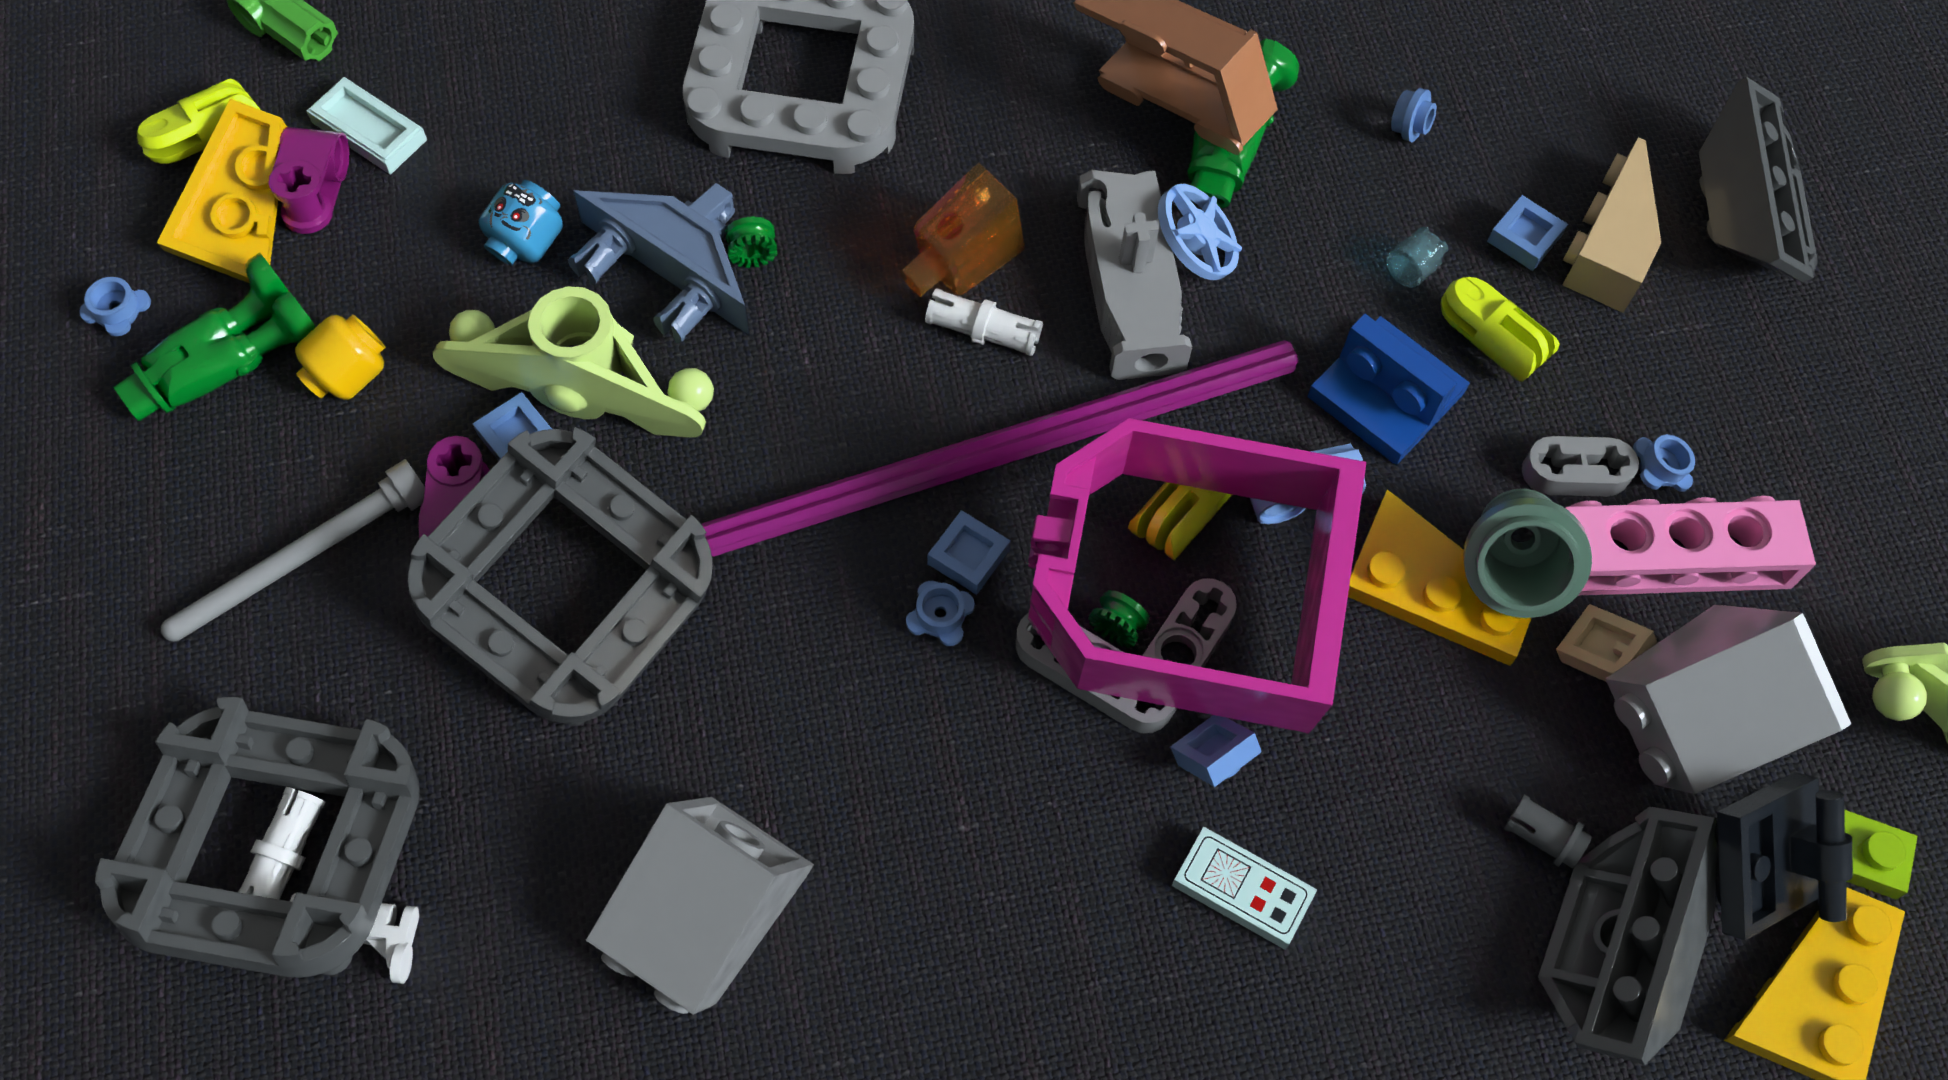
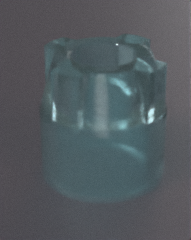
M1421 227L1388 254L1386 259L1388 270L1400 284L1409 288L1418 287L1442 264L1441 260L1449 250L1448 245L1445 241H1441L1435 234L1431 233L1428 227Z

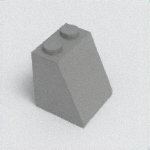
M1713 605L1605 679L1615 699V712L1620 721L1630 731L1640 753L1639 764L1647 777L1653 781L1654 785L1697 794L1840 732L1851 724L1804 614L1799 612Z
M713 797L666 803L586 941L603 952L601 959L608 967L625 976H638L656 989L654 996L664 1006L678 1013L687 1014L690 1012L694 1015L718 1002L805 880L814 864Z

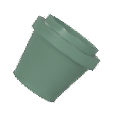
M1512 489L1493 498L1484 508L1481 517L1472 526L1464 545V567L1471 589L1488 607L1512 617H1541L1564 608L1583 590L1592 567L1590 543L1580 521L1563 506L1552 502L1544 494L1530 489ZM1519 528H1528L1533 532L1531 539L1525 542H1516L1511 538V535Z

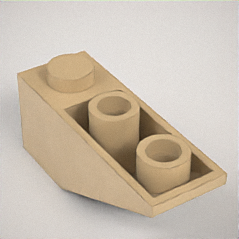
M1639 137L1627 157L1618 153L1615 156L1602 181L1603 184L1611 187L1608 195L1597 192L1583 219V222L1592 225L1588 235L1578 231L1563 258V261L1572 265L1563 286L1624 313L1642 284L1661 244L1646 140Z

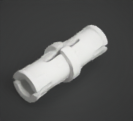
M938 288L934 290L932 298L935 301H929L925 317L926 323L936 324L972 336V342L984 345L985 341H989L1033 356L1036 349L1034 344H1038L1043 321H1035L996 308V302L987 299L979 303L944 292Z
M285 788L284 795L263 840L256 839L250 851L256 855L242 887L238 891L239 893L280 899L293 870H300L304 863L305 857L300 855L310 831L326 803L324 800L300 790L297 793V790L294 788Z

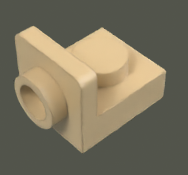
M1589 604L1556 648V651L1562 663L1606 682L1605 679L1656 645L1657 640L1653 630Z

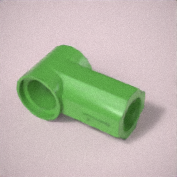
M226 0L231 12L248 31L257 37H262L266 33L304 61L309 59L320 61L332 51V44L338 35L334 22L304 0Z

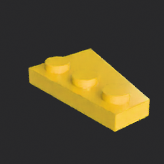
M233 99L229 100L157 241V244L164 251L247 283L250 282L245 271V264L250 258L261 253L270 265L278 199L274 197L269 187V176L272 173L279 152L281 134L287 127L281 117Z
M1387 489L1351 572L1348 597L1511 666L1518 656L1531 618L1508 616L1484 604L1475 595L1468 583L1464 567V550Z
M1847 887V919L1841 922H1828L1819 917L1818 910L1791 947V953L1775 975L1766 981L1755 996L1757 999L1743 1019L1734 1025L1724 1041L1814 1080H1866L1905 911Z

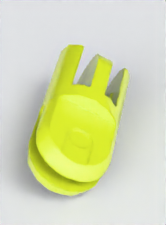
M230 78L194 95L185 97L177 101L178 104L145 119L137 130L138 144L143 148V154L156 163L169 164L177 162L205 149L230 99L259 110L260 108L240 83Z
M1475 277L1457 279L1448 286L1441 299L1442 315L1446 321L1517 381L1523 382L1558 351L1560 343L1553 334L1483 280Z
M1165 482L1129 522L1128 529L1139 538L1146 537L1148 544L1157 550L1165 549V554L1175 561L1233 494Z

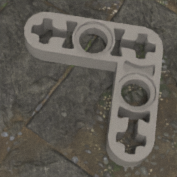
M1200 579L1193 582L1186 589L1143 656L1163 660L1161 649L1168 643L1180 642L1186 644L1194 654V662L1191 665L1204 668L1228 631L1235 614L1237 604L1232 589L1224 582L1216 579ZM1211 599L1218 603L1216 613H1211L1202 625L1200 633H1198L1191 626L1195 621L1199 604L1204 605ZM1029 613L1020 620L1016 633V652L1020 660L1031 669L1129 729L1139 733L1156 732L1161 730L1170 721L1177 710L1175 707L1156 704L1155 706L1158 709L1150 707L1144 714L1135 709L1137 700L1123 697L1115 699L1111 695L1077 689L1046 644L1040 650L1032 646L1033 635L1031 632L1035 635L1039 634L1028 620ZM1081 627L1094 647L1123 652Z

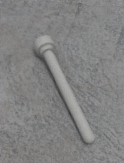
M402 460L385 471L388 477L378 482L381 487L380 489L166 619L161 625L162 636L169 641H179L393 508L397 512L406 507L413 511L421 506L424 501L425 486L407 460Z

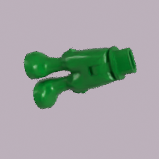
M1263 39L1260 45L1273 92L1285 91L1291 88L1297 81L1300 67L1299 62L1292 51L1279 42ZM1273 115L1243 146V150L1239 155H1235L1210 143L1206 139L1201 138L1195 131L1191 163L1188 167V177L1192 181L1191 186L1203 191L1209 197L1215 196L1217 198L1216 204L1220 208L1228 207L1233 192H1237L1242 188L1244 177L1257 153L1266 127L1269 128L1270 124L1274 122Z
M261 253L250 258L245 264V271L250 282V291L237 305L229 310L226 308L211 309L170 334L141 357L143 368L137 362L133 363L131 367L135 373L113 386L121 400L138 421L143 420L159 408L169 413L177 406L189 403L239 376L252 372L262 362V355L280 346L290 343L298 344L316 328L310 317L292 293L288 291ZM265 322L252 333L245 335V331Z

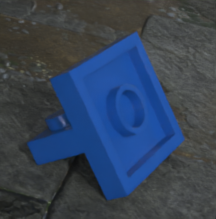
M1364 314L1350 328L1340 357L1311 385L1307 397L1393 464L1397 465L1464 395L1470 382L1382 316L1375 321L1367 314Z

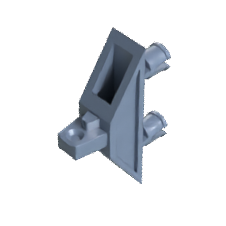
M715 183L693 203L689 200L683 203L674 196L573 190L581 222L597 232L576 254H573L568 259L570 267L579 277L586 272L589 284L595 285L599 278L622 254L631 255L682 290L679 295L653 318L656 327L663 335L672 329L675 343H681L703 316L710 311L715 312L750 336L746 307L721 240L726 234L727 225L725 224L735 213L731 192Z

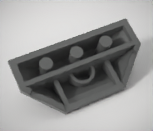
M1746 77L1735 86L1699 151L1702 170L1699 182L1701 190L1706 197L1709 214L1707 231L1712 241L1718 247L1725 248L1746 261L1804 283L1814 277L1817 254L1801 170L1791 135L1783 124L1782 115L1784 111L1780 98Z
M1650 806L1635 817L1636 822L1611 835L1582 857L1574 867L1538 975L1540 982L1578 1048L1646 1065L1681 1028L1715 913L1717 843L1715 840L1717 822L1714 817Z

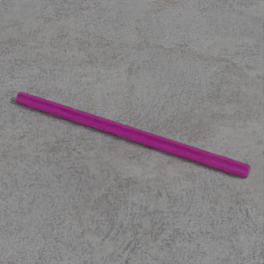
M1282 340L710 520L701 525L707 532L705 537L709 544L711 555L714 557L1107 432L1128 418L1144 420L1292 373L1298 363L1297 354L1289 341Z

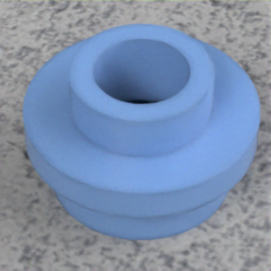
M1419 88L1415 92L1405 90L1400 95L1394 108L1391 128L1392 131L1401 133L1403 140L1414 142L1420 134L1426 135L1430 131L1436 116L1437 106L1431 102V92L1423 88Z

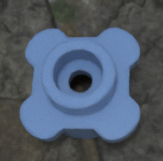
M105 277L97 280L87 289L84 298L85 303L80 307V316L88 324L98 323L104 326L111 336H122L130 331L131 324L137 318L138 313L146 311L150 307L151 298L144 290H132L129 284L121 278Z
M1666 434L1658 437L1654 442L1646 437H1642L1634 443L1633 450L1640 458V477L1647 487L1657 490L1661 486H1670L1680 492H1684L1692 486L1693 478L1689 473L1694 469L1695 456L1685 441L1677 436Z
M936 581L924 582L918 588L915 611L910 612L906 617V626L914 635L926 633L939 638L940 642L945 646L956 645L963 638L961 627L965 617L974 611V599L968 592H960L950 584L938 583ZM943 609L946 615L941 618L937 617L935 611Z

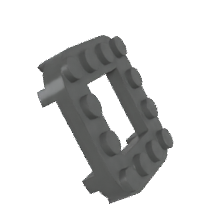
M576 427L573 432L548 429L529 434L526 430L508 443V452L428 537L423 534L417 541L411 553L408 571L409 594L417 616L432 633L525 707L547 720L577 726L602 715L612 708L697 609L704 598L712 578V555L705 537L707 532L700 522L692 515L685 519L596 448L595 437ZM554 497L646 570L575 653L571 652L569 655L477 583Z
M239 697L217 698L219 707L200 712L187 719L178 727L169 722L156 740V744L163 756L114 860L101 858L97 867L95 883L100 888L102 905L109 919L128 942L141 950L155 954L285 977H309L318 974L335 975L342 972L348 967L352 956L360 949L372 930L417 809L420 795L419 781L407 750L390 734L387 726L373 720L366 719L362 730L259 713L249 711L243 698ZM231 778L345 797L307 894L296 892L293 902L185 883Z

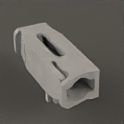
M1090 170L1079 177L1078 207L1087 209L1084 244L1100 330L1112 352L1109 366L1111 377L1117 380L1178 374L1187 369L1192 350L1190 338L1180 335L1183 311L1181 306L1182 290L1173 251L1162 233L1158 219V203L1161 194L1155 171H1146L1133 175ZM1093 187L1104 191L1106 200L1101 198V192L1090 191L1089 193V188Z

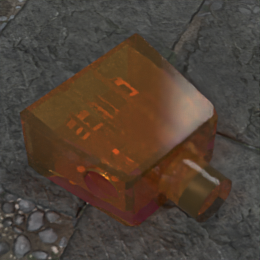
M980 163L976 164L916 222L913 229L920 254L900 270V274L911 290L920 297L940 280L954 294L963 295L1025 249L1017 198Z

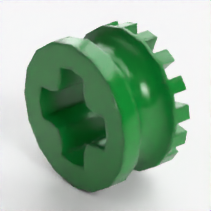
M754 216L743 217L728 225L725 231L726 240L729 244L727 250L728 257L733 264L737 262V266L741 267L745 263V268H750L751 263H754L755 267H760L759 262L767 265L768 260L772 262L774 256H777V245L774 241V225L769 220Z
M1108 590L1100 598L1102 608H1095L1089 614V623L1091 626H1095L1094 630L1096 632L1103 630L1101 633L1103 638L1109 634V641L1114 644L1116 641L1118 646L1134 647L1139 637L1136 630L1145 629L1149 624L1150 617L1147 611L1134 599L1123 593Z

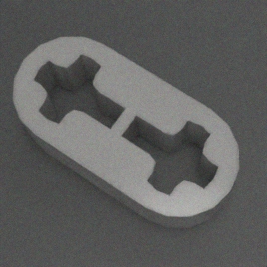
M1549 436L1543 437L1534 443L1522 463V474L1526 483L1532 489L1542 494L1608 497L1617 495L1625 490L1638 471L1639 460L1632 447L1620 439L1610 437ZM1544 457L1551 458L1553 466L1562 468L1558 474L1552 473L1549 465L1541 464ZM1601 459H1607L1610 468L1619 469L1615 476L1609 475L1607 466L1598 465Z

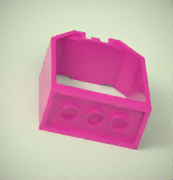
M1128 418L1056 464L1047 516H1036L1031 537L1028 566L1036 570L1028 620L1077 689L1310 733L1333 705L1366 462ZM1125 474L1317 510L1291 684L1094 647L1068 611L1089 495L1118 476Z

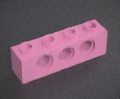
M1756 496L1742 502H1717L1714 498L1702 497L1679 504H1660L1659 501L1654 499H1642L1627 505L1602 506L1598 501H1582L1566 507L1585 529L1592 552L1591 572L1586 585L1578 596L1792 589L1816 565L1800 500L1775 501L1771 496ZM1731 537L1737 539L1742 544V546L1735 543L1731 539ZM1672 538L1679 540L1685 548L1677 545ZM1612 539L1622 542L1628 550L1617 546Z

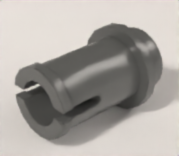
M1524 794L1517 805L1518 807L1515 808L1507 821L1504 830L1512 832L1554 857L1552 864L1556 867L1564 863L1573 869L1587 849L1592 836L1582 831L1584 824L1580 821L1572 825L1530 800V797Z

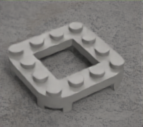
M706 0L683 83V99L688 125H690L699 138L709 144L710 152L715 155L729 158L732 146L833 160L834 174L855 173V165L867 162L883 151L889 154L896 139V121L910 55H914V15L908 0ZM765 21L858 34L842 104L742 90L756 33H762Z

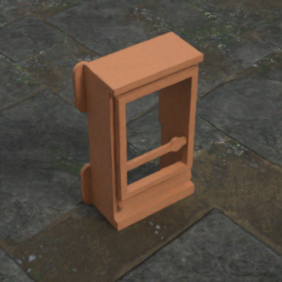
M1075 0L1074 5L1077 11L1120 30L1121 34L1125 37L1126 43L1099 70L1098 82L1106 91L1136 106L1143 102V98L1195 123L1194 129L1201 138L1235 155L1241 153L1243 146L1278 110L1256 31L1250 29L1247 32L1179 0Z

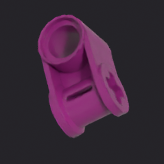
M286 127L283 130L279 142V152L272 173L269 176V187L274 197L282 202L281 217L286 227L291 231L309 234L322 230L329 224L341 183L347 175L349 166V144L345 133Z
M446 437L437 442L429 452L424 501L419 514V539L423 534L428 537L490 471L483 462L482 454L477 445L467 437Z

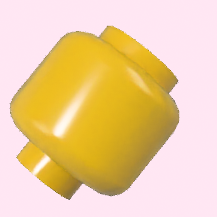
M352 314L347 320L339 315H331L297 344L295 353L303 367L296 375L311 392L321 399L329 392L339 399L349 400L383 370L384 360L380 352L386 347L376 334L355 315Z

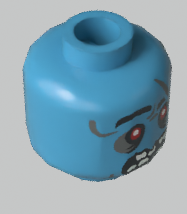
M523 180L520 185L516 183L504 184L478 220L482 233L488 238L484 248L497 259L510 266L513 265L516 259L526 263L538 262L562 230L563 221L557 212L561 207L560 203L546 190L529 180Z

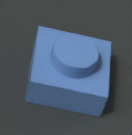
M1522 195L1493 228L1487 242L1533 271L1562 237L1568 224Z
M522 392L472 423L477 435L498 461L508 452V443L520 433L527 430L531 434L541 430L552 429Z
M961 510L928 553V565L977 595L1010 551L1011 540Z
M1216 715L1211 716L1170 746L1178 766L1213 787H1216L1225 779L1234 776L1242 766L1262 752L1253 731L1229 718Z

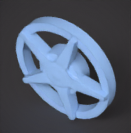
M1178 184L1166 191L1158 203V219L1162 233L1171 250L1189 270L1204 279H1222L1236 268L1239 252L1242 250V247L1237 243L1235 233L1227 217L1216 204L1217 198L1215 196L1209 197L1203 191L1188 184ZM1172 201H1174L1183 215L1178 220L1177 229L1172 217ZM1192 202L1196 203L1199 207L1202 208V210L1197 209ZM1216 247L1225 251L1223 267H1220ZM1193 253L1197 255H1203L1205 263L1198 259Z

